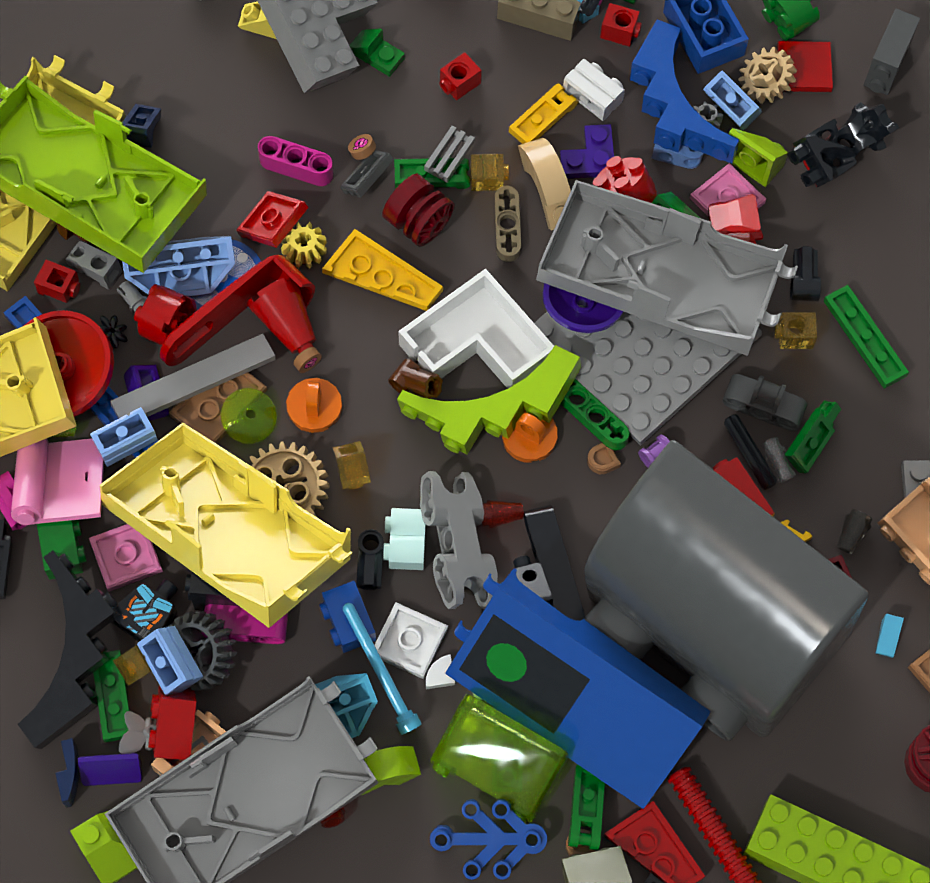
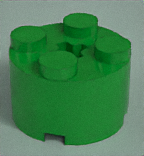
M763 0L765 8L762 10L764 18L768 23L774 22L778 26L777 31L784 41L794 38L820 19L818 7L813 9L810 3L811 0Z

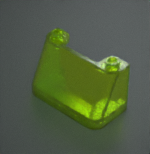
M465 694L431 756L430 763L433 764L432 769L443 777L447 778L449 774L457 775L495 799L508 801L511 809L524 822L527 820L533 823L565 769L569 754L559 746L470 694Z

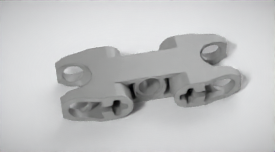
M428 471L421 477L420 508L424 523L428 526L437 527L442 554H437L433 561L436 586L448 609H456L463 604L464 586L473 592L478 605L485 609L493 596L488 593V597H486L483 583L489 573L491 578L497 582L498 573L494 557L491 554H481L476 526H479L484 519L481 495L469 472H461L460 475L455 477L453 493H450L444 487L436 471Z

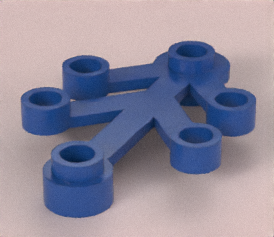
M469 799L462 806V814L468 819H473L486 832H453L450 827L439 825L432 831L430 843L438 851H446L452 845H487L474 859L468 860L463 867L464 876L471 880L479 877L485 864L504 845H517L504 860H498L493 867L495 877L503 880L510 876L512 868L526 853L537 854L545 848L547 844L545 829L536 823L526 824L511 809L508 801L499 799L492 806L493 815L498 819H505L516 831L504 832L481 810L480 804L476 800ZM468 804L476 806L477 812L475 814L467 813L466 806ZM498 804L505 805L507 812L499 814L496 811V806ZM440 834L445 835L447 843L439 844L436 837ZM529 834H534L537 836L538 841L535 844H530L527 842L526 837ZM501 864L507 866L508 872L500 874L497 871V866ZM475 865L478 872L476 874L468 873L467 866Z

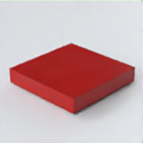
M778 41L777 51L779 52L783 49L788 56L790 55L794 62L793 65L797 69V72L793 74L796 82L788 84L791 91L832 92L830 42Z
M267 191L236 231L243 238L277 248L306 212L308 206L304 201Z

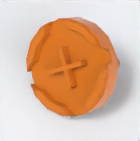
M309 378L297 383L290 390L286 400L287 413L290 420L300 430L310 433L323 432L329 429L330 426L339 420L342 412V401L339 391L329 381L320 378Z
M526 411L516 422V426L509 439L502 436L506 451L514 459L524 463L546 459L553 452L558 439L557 427L553 418L550 423L542 419L540 421L535 416L526 413Z

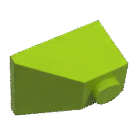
M732 128L729 131V135L739 139L737 154L732 165L766 188L784 167L788 152L779 143L772 142L766 137Z
M106 812L93 816L70 832L100 882L115 883L138 868L105 816Z

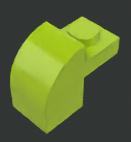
M396 746L377 750L365 758L364 761L379 783L362 795L383 785H400L420 776L421 771L414 747Z

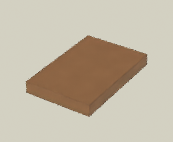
M247 372L176 404L169 412V415L177 423L186 424L217 444L267 391V386Z

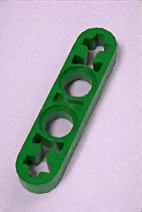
M575 379L563 398L561 405L606 447L612 450L623 449L628 443V427ZM573 395H580L585 401L582 404L576 405L569 398ZM600 413L604 420L596 423L590 420L589 415ZM620 433L621 439L619 437L611 438V434L617 435Z

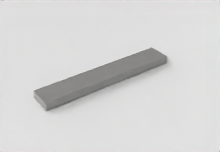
M260 334L110 401L111 406L118 419L125 415L129 416L131 412L140 407L148 417L276 360L275 354L264 334Z

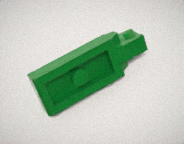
M824 400L811 414L785 453L787 459L799 473H808L835 432L833 422L841 411L837 402Z

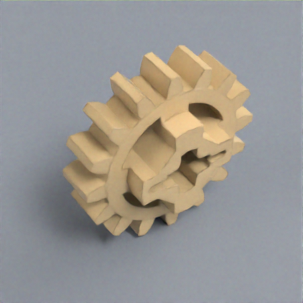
M772 47L770 52L762 48L760 55L753 52L752 56L754 59L751 61L745 59L744 62L747 67L739 70L743 75L738 78L742 85L741 89L753 101L757 99L760 104H763L766 98L770 103H773L775 96L782 99V92L784 90L791 91L788 84L796 82L793 74L797 72V69L793 65L792 58L783 49L778 52L775 47Z

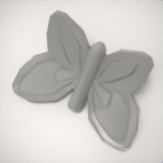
M126 711L124 718L128 731L123 734L120 740L119 752L121 754L135 753L141 750L144 743L145 750H152V748H148L149 731L155 730L156 719L152 721L148 717L144 720L140 715Z

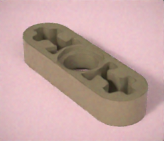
M502 186L496 191L494 201L496 253L501 260L512 262L521 253L519 194L511 186ZM504 196H509V210H504ZM509 218L515 222V226L511 229H505L500 225V222L503 219ZM511 237L512 252H506V238Z

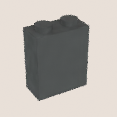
M895 9L873 57L863 86L870 88L876 93L889 94L911 45L920 21L919 17Z

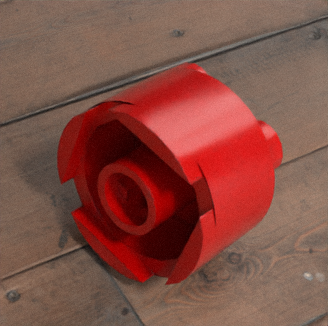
M619 156L612 157L607 161V166L593 180L594 186L652 203L657 195L654 182L641 158L627 157L621 159Z
M154 284L149 291L143 306H139L134 314V321L138 322L139 335L162 346L169 333L190 317L191 313L196 312V302L193 298L168 287Z

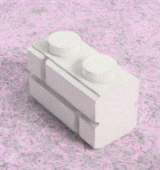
M583 59L575 69L565 76L563 83L565 92L568 95H574L581 105L602 121L624 99L625 89H623L622 83L616 78L610 79L603 73L602 68L594 62L589 63L586 59Z

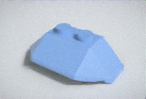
M231 236L169 241L144 273L123 261L122 263L125 279L149 294L151 287L157 284L186 296L211 294L235 265Z

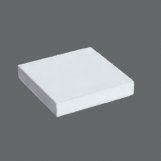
M395 602L375 643V647L382 661L424 679L448 630V625Z

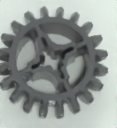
M197 611L196 613L187 612L183 616L174 619L175 624H170V626L176 627L203 675L199 681L189 688L194 691L209 690L214 686L222 684L223 678H228L231 675L228 668H233L236 665L231 659L232 656L238 653L232 650L231 645L236 642V640L229 638L232 629H223L225 620H217L216 614H207L204 611ZM197 629L203 631L208 638L206 639L202 633H198Z

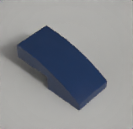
M73 738L61 741L67 770L55 773L61 800L66 808L73 805L79 782V755Z

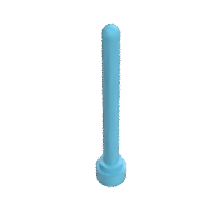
M346 603L343 606V612L398 715L396 717L398 722L396 726L401 735L408 733L422 725L417 713L413 714L412 710L407 709L354 605Z

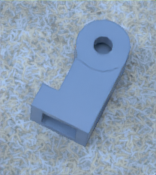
M655 144L651 159L693 169L700 165L704 153L694 151L683 145L679 152H675Z

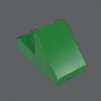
M382 29L362 30L349 45L356 57L389 77L405 59L404 52L383 40Z

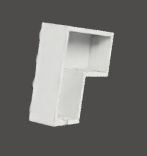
M486 269L398 331L400 347L412 361L416 362L418 360V365L423 370L438 374L442 379L477 353L507 389L531 374L545 360L554 347Z

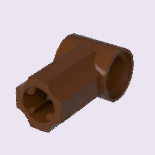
M407 358L403 360L388 379V383L398 393L404 390L429 399L431 397L437 398L442 392L443 380L438 374L423 370L417 363Z

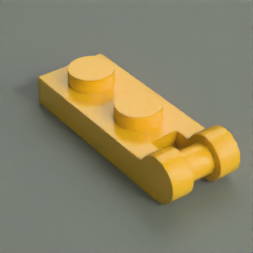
M558 83L509 126V133L522 144L537 140L567 112L572 111L577 106L579 100L574 95H568L565 92V88ZM559 100L561 104L558 105L555 101Z

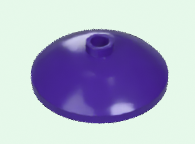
M544 284L543 302L547 312L558 324L569 330L581 333L603 331L614 325L624 312Z

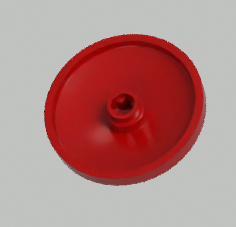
M65 310L48 312L36 318L47 327L73 416L75 417L91 408L106 391L114 369L113 348L105 332L89 317ZM34 319L30 320V321H29L28 323H26L25 325H28V324H30V323H33V322H34Z

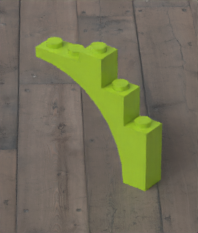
M555 345L545 360L526 378L512 387L491 396L469 401H439L422 398L402 390L397 401L401 412L408 418L415 420L417 417L425 421V424L430 429L437 432L441 430L442 441L448 450L454 453L461 451L468 455L484 427L489 434L495 437H500L501 435L509 439L516 426V422L524 411L535 416L540 421L542 419L550 423L581 369V360L579 356Z

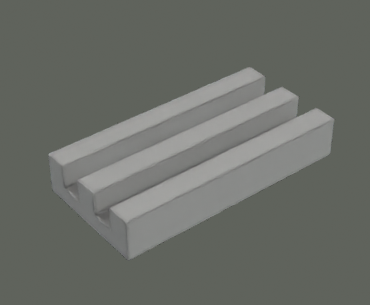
M454 126L450 127L424 165V171L447 183L475 143V137L471 135L469 137L466 136V132L462 130L459 132ZM453 137H455V140L453 141V143L451 144V146L449 147L441 161L438 163L436 168H433L438 159L440 158V156L442 155V153L444 152V150L447 148V146L453 139ZM461 141L464 142L465 144L463 145L457 156L454 158L446 172L442 173V169L447 164V162L449 161V159L451 158V156L453 155Z

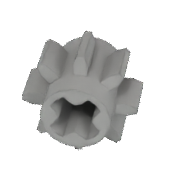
M704 101L703 105L699 108L697 106L693 107L706 121L716 128H720L719 123L722 122L723 114H717L718 105L713 106Z

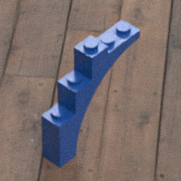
M656 20L632 62L630 75L631 81L648 87L643 97L642 112L652 117L660 118L655 129L654 144L675 152H679L683 145L694 151L705 153L718 160L732 164L737 154L739 139L719 130L706 121L689 104L678 85L674 72L673 58L679 46L681 28Z

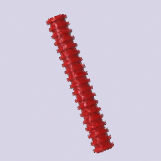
M684 767L672 774L668 779V783L674 785L673 791L679 793L678 799L684 801L683 807L689 809L688 815L694 817L693 823L699 825L698 831L704 833L703 839L709 841L708 847L714 849L713 855L719 857L718 863L725 866L723 871L730 874L728 879L730 881L733 880L735 883H763L762 880L756 878L758 876L757 872L751 870L752 864L746 862L747 856L741 854L742 848H737V840H732V832L726 830L727 824L720 821L722 816L715 813L717 811L716 807L710 805L712 803L711 799L705 797L707 795L706 791L700 789L702 787L701 783L695 781L697 779L696 775L690 773L692 771L691 767Z

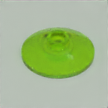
M243 388L233 392L227 397L221 408V423L224 430L232 439L241 443L254 444L264 440L271 434L276 424L277 414L272 400L265 393L257 389ZM246 410H253L255 418L249 419L246 416Z

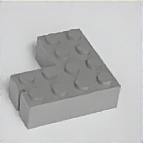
M257 0L304 93L344 79L359 66L339 25L365 16L378 3L377 0Z

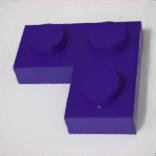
M611 124L584 126L585 149L560 150V162L567 179L597 177L600 171L607 166V161L614 157Z

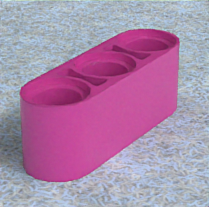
M267 136L259 141V160L263 168L316 186H326L333 180V164L328 154L274 136ZM270 151L276 152V153L273 154V155H267V154H266L267 152H270ZM295 159L301 160V161L298 162V163H292V162H291L292 160H295ZM320 167L326 168L324 171H317V170H316L317 168H320Z
M210 604L204 608V612L207 614H216L217 620H225L223 629H232L229 634L230 639L240 642L265 644L285 643L288 613L268 628L240 606ZM202 631V635L205 638H208V636Z

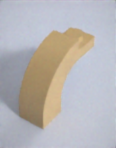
M540 138L518 145L524 171L531 175L538 189L548 229L554 230L571 190L554 148L548 140Z

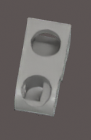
M82 241L75 245L65 259L73 269L80 273H85L86 276L98 281L101 286L108 290L111 289L123 272L118 258Z

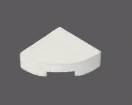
M451 655L443 656L431 665L426 676V689L455 685V680L445 674L452 663Z

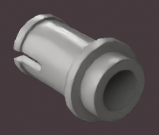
M125 281L119 286L120 288L117 289V292L130 306V312L135 314L136 309L139 306H143L147 297L142 296L132 282Z

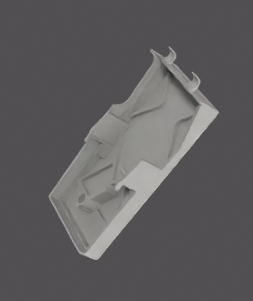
M575 180L539 263L536 280L748 356L759 324L770 327L778 324L781 313L771 315L766 311L778 276L791 279L795 276L798 266L790 268L783 264L782 260L788 247L787 244H784L780 249H772L717 232L713 228L711 221Z
M308 676L301 685L248 721L234 726L105 813V816L146 883H229L379 783L364 761L365 758L378 749L372 738L369 737L364 743L356 746L329 702L341 694L335 681L325 689L320 690L316 687L310 676Z

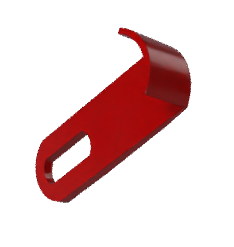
M283 255L269 256L206 302L169 333L161 346L160 358L168 366L181 364L248 307L247 302L250 298L255 302L259 298L257 292L281 278H285L287 282L291 278L299 285L306 308L314 296L315 286Z

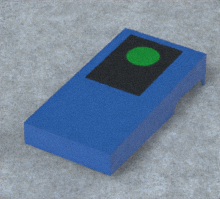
M515 568L501 584L495 582L489 573L483 583V588L493 597L472 630L466 629L462 624L463 621L460 620L454 634L464 643L445 674L644 809L703 727L711 711L586 620L576 621L562 614L523 585L516 576L517 570Z

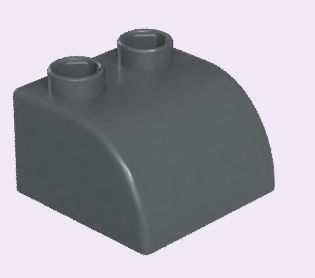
M671 440L619 506L594 545L584 568L588 595L596 604L584 620L642 661L652 649L689 680L681 690L711 711L704 726L726 741H731L744 725L760 737H766L774 730L849 638L869 597V593L865 588L675 440Z

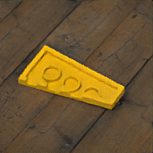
M356 229L352 231L322 268L323 274L425 311L432 306L443 292L442 285Z

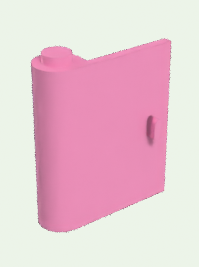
M46 438L17 450L11 517L14 521L21 525L101 517L100 484L103 483L104 460L92 438L48 443Z

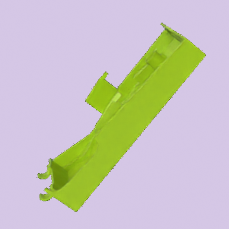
M24 76L13 89L5 87L0 82V98L3 99L0 102V190L144 273L207 196L206 179L203 178L200 181L128 140L126 133L129 134L132 130L125 127L122 122L98 110L93 112L95 125L75 115L30 81L27 76Z

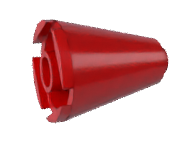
M281 278L257 292L259 298L255 302H253L252 298L248 300L247 305L250 310L292 354L297 352L300 354L303 350L314 347L313 343L316 341V337L299 285L291 278L288 282L285 278Z

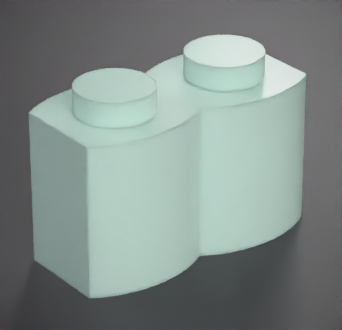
M392 508L391 516L385 517V533L390 534V543H384L383 560H389V569L424 570L426 524L423 521L421 509Z

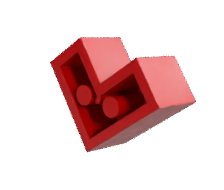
M159 686L158 694H152L151 718L156 719V728L149 731L148 748H153L154 758L185 760L191 756L196 711L195 691L191 690V688L165 696Z

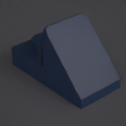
M135 104L122 122L125 127L132 130L129 134L126 133L127 139L139 146L151 148L153 146L154 127L161 119V108Z

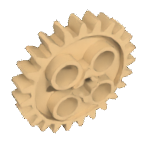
M282 441L279 449H275L272 443L269 444V452L267 453L260 448L259 454L261 457L258 459L250 456V460L253 463L252 467L264 475L272 474L271 479L281 486L285 484L284 487L289 490L293 500L298 492L306 491L303 499L294 500L298 506L317 517L314 513L315 508L324 509L319 501L320 499H328V495L322 491L330 488L329 483L324 480L328 477L326 470H321L324 465L321 460L316 461V454L314 452L308 454L306 446L303 445L298 451L295 442H292L289 449H287ZM299 466L296 473L287 474L290 467Z

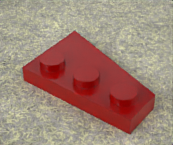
M654 801L603 835L616 846H621L622 851L664 883H698L705 878L704 873Z

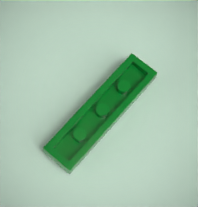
M849 285L825 296L823 302L884 389L907 377L909 371Z

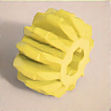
M298 222L296 229L292 228L281 242L283 244L281 247L282 254L291 263L295 262L298 269L302 264H306L310 269L312 261L320 264L321 256L327 252L325 235H322L319 227L312 229L310 222L306 227H302Z

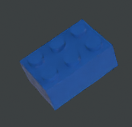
M665 0L663 13L671 25L681 28L679 41L698 74L745 56L749 38L727 0Z

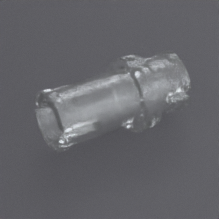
M775 437L765 441L762 444L766 452L764 456L767 461L771 462L779 483L795 477L796 474L785 456L787 450L785 446H781L779 438Z

